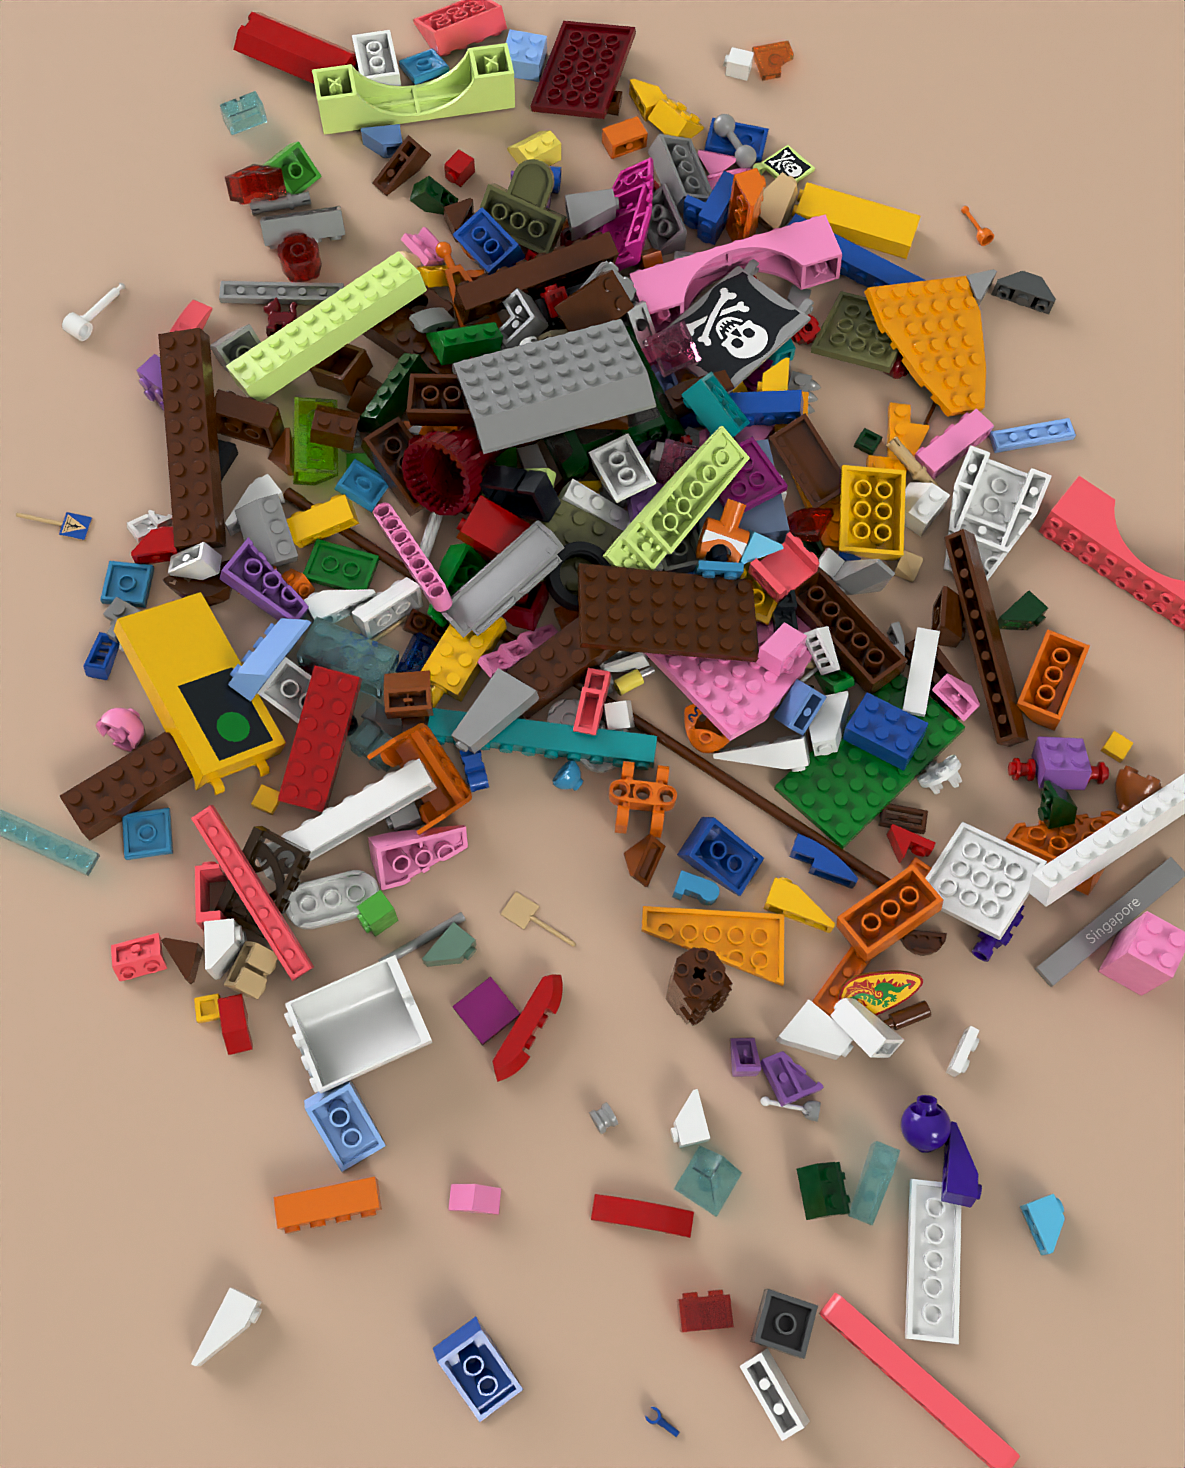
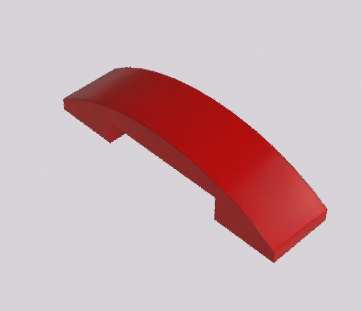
M595 1194L591 1220L691 1238L694 1212L661 1204Z

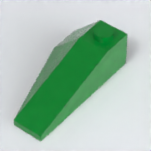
M466 543L450 545L441 561L438 575L446 585L450 596H452L488 563ZM429 604L427 614L440 627H444L449 623L440 612L436 611Z

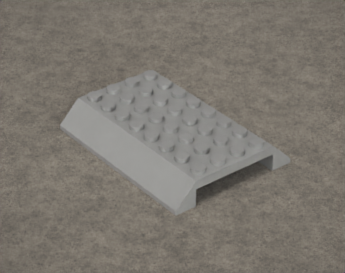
M622 319L571 331L555 337H548L491 354H484L483 356L462 360L452 365V371L457 375L476 426L483 454L656 407L648 372Z

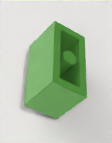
M381 890L357 906L359 911L357 918L360 921V925L367 934L371 931L375 937L398 921L394 907Z

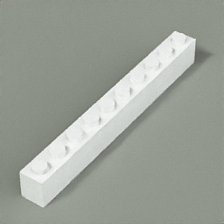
M1185 773L1032 873L1028 893L1047 907L1184 815Z

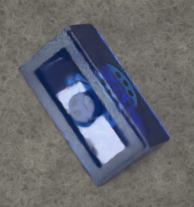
M420 632L414 634L395 672L421 671L438 643Z

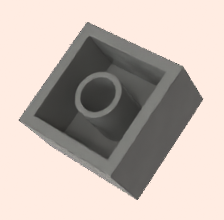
M765 1289L750 1342L805 1359L818 1305Z

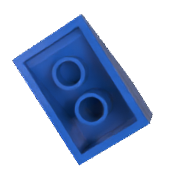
M483 207L452 234L480 268L484 269V272L489 275L496 273L502 267L507 266L510 268L515 266L517 262L526 257L519 244Z
M701 817L677 854L694 869L737 896H741L764 860L763 856L714 817Z
M474 1317L433 1347L438 1364L479 1422L523 1390L477 1317Z

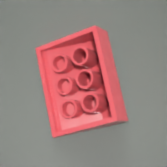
M461 0L413 19L414 24L430 48L434 49L439 56H448L453 50L465 49L468 47V44L483 42L486 37L498 36L502 33L501 31L507 29L502 6L492 0Z

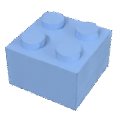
M509 29L506 43L514 70V78L539 82L547 55V36Z

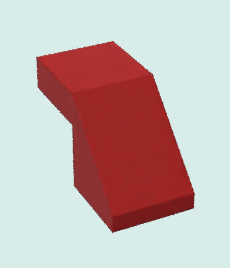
M242 993L218 999L222 1035L228 1055L253 1050V1043L247 1025L248 1013Z

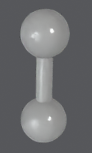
M719 115L714 121V131L720 137H728L736 149L734 157L739 167H751L757 157L755 149L749 145H742L734 133L735 120L731 115Z

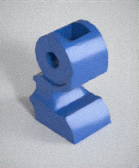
M460 750V759L462 765H465V776L471 793L489 788L481 750L475 754L469 750L467 752Z

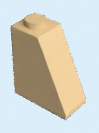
M782 172L763 192V201L760 208L761 214L759 215L758 222L768 231L785 227L798 195L797 181L792 176H787Z

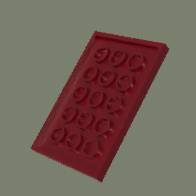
M563 21L530 105L531 111L605 119L636 35L635 27Z

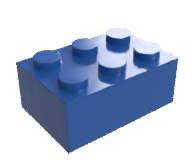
M867 692L846 725L843 740L904 771L924 738L929 723Z

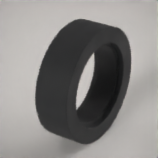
M583 541L564 545L565 548L557 554L562 562L545 577L548 592L555 602L563 608L579 612L578 596L570 593L561 582L560 568L562 563L570 558L581 557L591 561L594 565L611 566L603 557L604 550L592 543Z

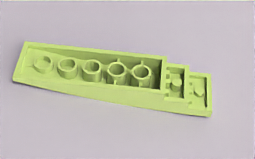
M720 426L649 501L604 553L603 557L614 567L654 570L666 554H672L750 457L723 426Z

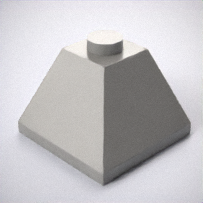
M248 324L224 335L212 343L210 348L219 363L229 373L226 365L261 343L251 325Z

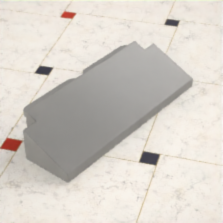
M537 520L452 595V606L440 613L463 638L470 631L479 636L562 562L557 554L565 547L550 529Z

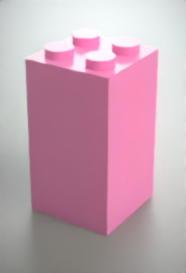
M1147 911L1117 932L1098 972L1142 996L1174 977L1185 953V932Z

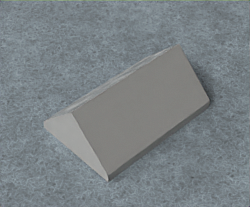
M663 184L653 193L652 214L647 234L652 248L660 250L662 256L674 253L675 251L685 250L687 230L666 184Z

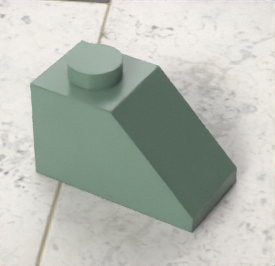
M453 922L422 958L423 963L427 967L460 964L464 959L469 960L477 950L475 948L476 940Z

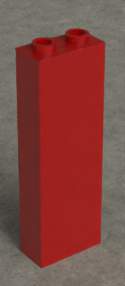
M480 495L477 501H472L466 510L469 512L467 519L462 517L456 528L459 530L456 538L494 559L526 531L531 524Z

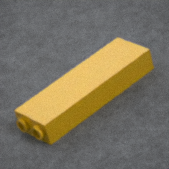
M808 182L804 190L800 189L797 198L799 204L794 205L791 215L793 217L795 214H798L808 220L812 217L826 214L833 233L854 244L907 259L921 217L917 214Z

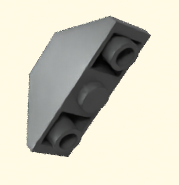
M1020 271L998 279L992 292L993 296L1000 299H1005L1046 314L1050 313L1056 300L1042 277L1026 271Z

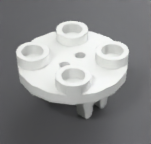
M951 755L940 763H937V761L931 762L925 768L926 772L920 775L917 780L922 788L930 787L934 794L940 793V789H943V781L948 780L954 788L959 787L962 779L958 770L962 764L956 755Z

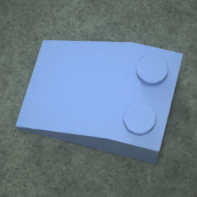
M351 1080L323 1093L318 1092L304 1100L308 1116L341 1172L386 1146Z

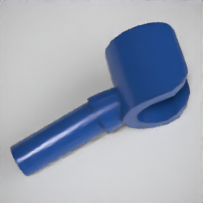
M651 1407L657 1411L658 1418L655 1421H651L645 1416L646 1420L650 1424H658L677 1437L680 1431L662 1417L658 1408Z

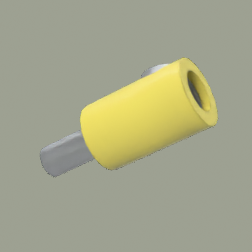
M653 666L641 672L635 669L614 680L613 686L621 696L644 684L643 679L655 673Z

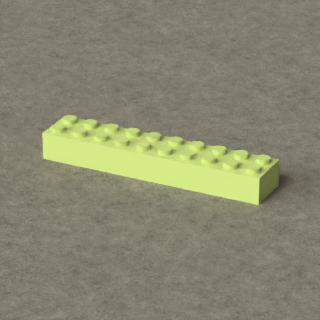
M398 251L226 365V368L234 382L247 397H252L262 402L344 347V345L350 343L426 292L427 289L422 276Z

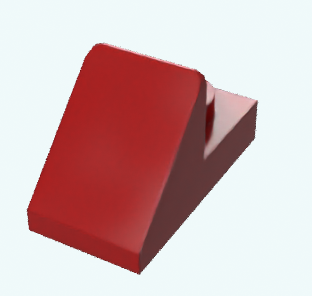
M894 824L891 825L886 834L899 863L904 859L908 849L917 856L928 857L936 844L934 841Z

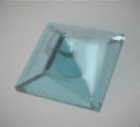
M699 1146L674 1190L717 1217L742 1172L725 1157Z

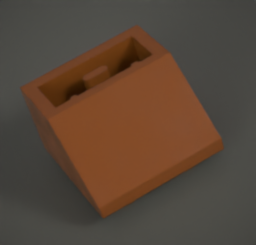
M430 670L384 674V704L387 719L434 716Z

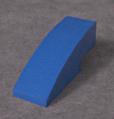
M801 834L797 835L789 857L811 864L809 873L851 889L854 888L858 881L857 876L837 855L818 842Z

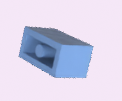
M796 679L773 718L803 736L827 696Z

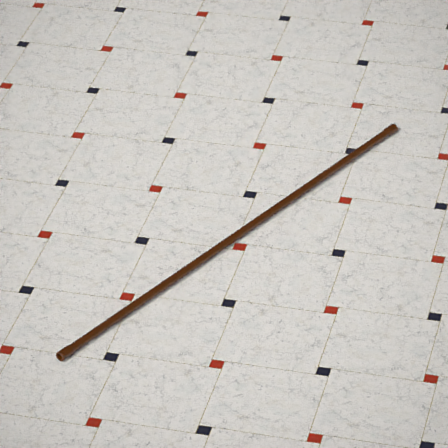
M292 488L286 489L283 494L285 500L304 511L311 509V506L314 505ZM351 528L339 532V534L368 553L378 555L380 561L403 576L416 582L402 561ZM505 630L500 639L508 643L517 640L518 637ZM581 679L573 687L582 691L585 681ZM607 696L605 704L617 702ZM633 713L634 725L637 729L647 735L657 736V742L796 833L823 845L837 855L848 867L870 880L878 888L891 880L883 873L874 870L844 849H841L818 832Z

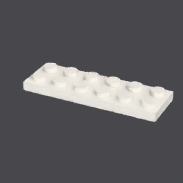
M910 1179L905 1339L959 1344L961 1205L941 1201L942 1182Z

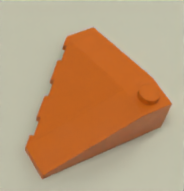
M1110 810L1102 811L1100 817L1088 818V814L1076 815L1075 824L1048 829L1044 821L1039 820L1037 826L1026 827L1025 822L1016 823L1005 841L1047 861L1048 864L1121 815ZM1105 868L1073 889L1089 895Z

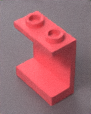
M790 532L786 534L785 541L782 543L784 549L767 555L761 561L756 558L750 563L748 573L777 603L783 600L791 590H795L814 575L820 564L817 556L813 552H809L804 547L801 539L797 536L794 537Z
M213 861L203 862L202 865L195 866L196 923L203 931L204 921L227 919L220 910L210 911V883L228 881V877L220 864Z

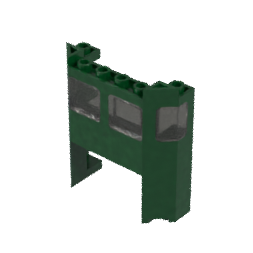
M626 326V330L648 372L656 407L629 414L628 430L574 429L543 438L564 482L571 479L577 480L584 475V472L588 471L589 462H591L590 451L623 435L629 434L636 447L645 441L656 439L659 442L674 444L680 440L681 436L687 435L629 326Z

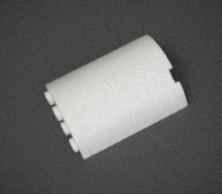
M395 955L285 1003L288 1012L284 1013L289 1027L294 1026L296 1034L292 1036L297 1048L300 1049L302 1054L301 1060L311 1077L309 1080L315 1093L318 1091L320 1093L328 1091L433 1043Z

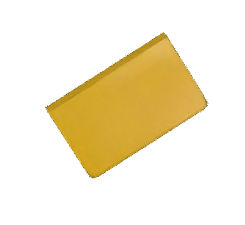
M446 265L417 267L427 287L448 286L445 276V270L448 269ZM458 274L453 276L455 285L460 284V276Z

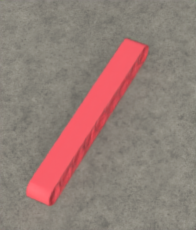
M837 1293L833 1294L819 1312L825 1321L990 1468H1013L1020 1455L843 1297Z

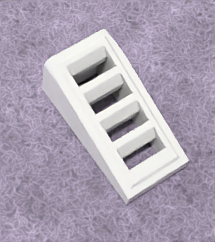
M829 627L816 628L805 632L804 634L807 635L805 643L820 674L825 675L840 670ZM829 661L830 665L826 666L825 662Z

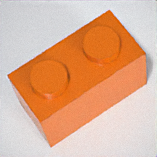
M638 116L602 128V144L611 159L647 147L648 133Z

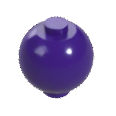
M920 1095L917 1097V1102L912 1103L905 1109L901 1118V1131L905 1140L912 1147L920 1152L929 1153L942 1147L947 1142L951 1133V1120L946 1110L937 1104L935 1097Z

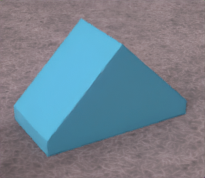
M749 529V540L739 563L746 564L756 558L758 559L784 549L783 545Z

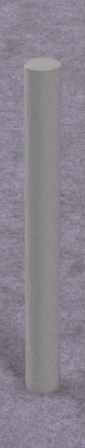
M462 912L458 913L378 961L380 962L394 955L397 960L443 934L453 922L458 925L465 921Z

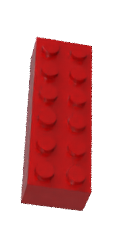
M314 665L277 801L323 812L328 808L362 683L360 677Z

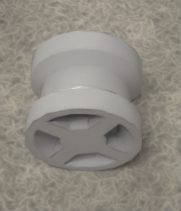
M607 1102L602 1105L601 1109L589 1112L600 1134L605 1133L608 1127H615L619 1124Z

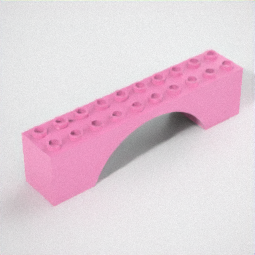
M825 214L802 222H795L782 228H775L769 232L755 234L746 239L735 240L732 243L716 246L703 252H696L690 256L676 258L670 262L656 264L647 269L637 270L630 273L629 277L634 283L633 287L637 290L634 294L636 301L640 302L643 300L646 302L656 334H658L690 308L695 298L707 286L724 278L736 266L744 269L749 261L754 259L759 262L757 266L759 268L758 272L779 276L788 280L800 290L839 279L842 252Z

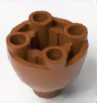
M1125 765L1124 769L1119 770L1115 782V792L1118 801L1117 809L1127 812L1162 789L1161 780L1151 775H1147L1145 778L1138 774V770Z

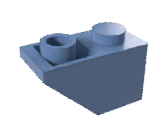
M400 124L361 128L363 145L383 158H391L402 144Z

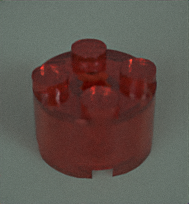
M304 233L287 235L282 244L278 245L277 249L284 275L290 282H304L318 278L322 261L316 240L307 237V234Z

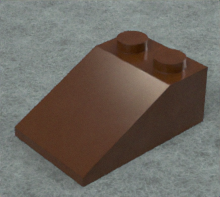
M609 270L601 273L557 304L554 309L568 332L617 320L633 309L634 305L614 271Z

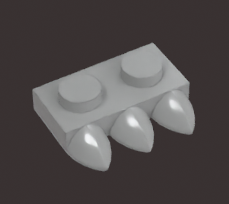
M792 371L788 390L809 392L808 403L817 401L818 398L810 391L821 389L820 385L812 379L811 375ZM808 404V414L815 412L813 407Z

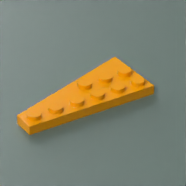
M643 906L642 932L688 950L693 947L706 948L714 951L721 962L780 986L784 985V914Z

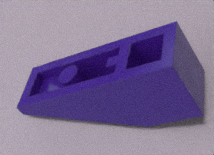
M951 1121V1133L944 1147L941 1201L971 1208L975 1201L981 1197L982 1185L978 1184L979 1174L956 1122Z

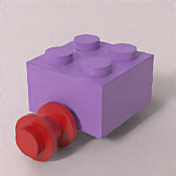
M1038 736L1031 755L1032 758H1029L1027 763H1021L1019 758H1014L1008 764V775L1012 776L1013 780L1018 781L1020 776H1026L1028 781H1033L1036 775L1039 788H1043L1044 781L1049 780L1062 789L1085 790L1090 779L1096 780L1097 784H1104L1105 780L1109 778V768L1106 767L1104 762H1098L1096 766H1091L1083 738Z

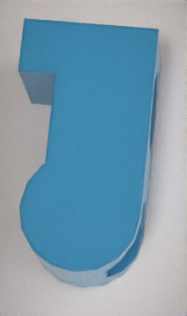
M681 870L672 897L681 900L684 894L698 899L703 905L709 906L716 902L720 890L713 881Z

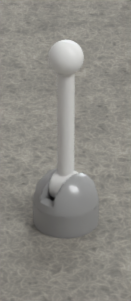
M767 1096L762 1097L760 1100L763 1106L774 1105L781 1107L779 1101L770 1100ZM807 1101L803 1106L787 1104L783 1107L802 1111L806 1119L818 1122L821 1102Z

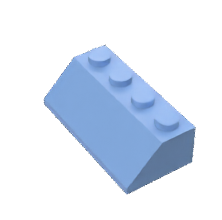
M281 618L276 625L271 623L264 632L266 637L260 636L253 645V648H255L254 652L249 650L241 660L244 664L242 666L237 664L230 675L233 678L228 685L251 701L282 660L293 649L311 622L303 619Z

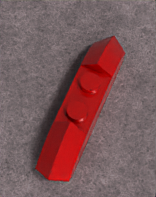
M552 974L542 977L492 1062L497 1082L514 1075L529 1060L530 1056L524 1052L525 1048L530 1050L536 1040L534 1033L538 1027L542 1029L549 1016L546 1013L556 1014L560 1006L563 993L561 975Z

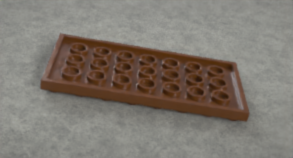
M579 563L577 573L581 648L756 662L759 659L753 580L738 578L728 580L717 576L715 578H704L702 575Z

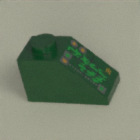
M1027 591L997 620L999 629L1029 630L1033 625L1038 627L1046 619L1044 614L1048 607L1031 591Z

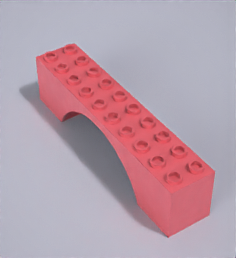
M1078 476L1051 510L1038 532L1043 534L1046 539L1052 540L1061 546L1064 551L1077 557L1083 564H1087L1095 569L1101 576L1114 582L1117 587L1126 590L1136 600L1145 603L1154 612L1170 620L1173 625L1185 630V581L1164 576L1142 563L1129 550L1118 531L1114 511L1115 499L1081 476Z

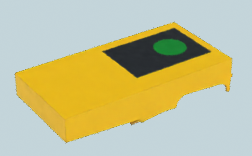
M199 592L118 618L113 631L166 733L169 732L173 736L193 775L195 790L197 791L206 783H209L214 789V795L223 793L225 787L221 778L253 765L258 768L260 777L268 775L270 769L266 759L281 754L286 742L258 693L249 701L228 685L233 678L230 673L237 664L241 666L242 664L202 593Z

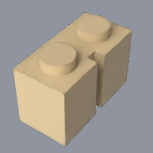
M245 941L224 985L240 994L242 993L246 997L259 999L266 989L267 975H270L276 968L278 959L276 954L257 942Z

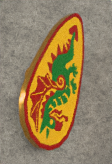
M901 970L859 974L847 979L841 986L838 1000L840 1001L843 998L856 999L874 1015H879L914 995L923 985V979L919 974Z

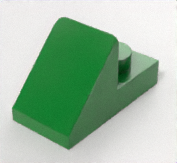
M841 669L825 675H821L819 670L814 673L825 695L848 691V688L855 685L853 677Z

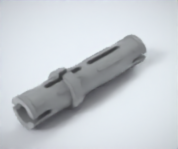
M309 191L292 195L287 193L286 196L249 201L252 215L286 208L292 210L297 206L311 205Z

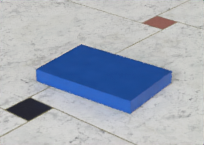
M712 118L704 150L734 156L736 149L728 137H720L714 131V121L716 118ZM735 122V135L742 145H749L755 149L757 155L755 162L761 163L769 129Z

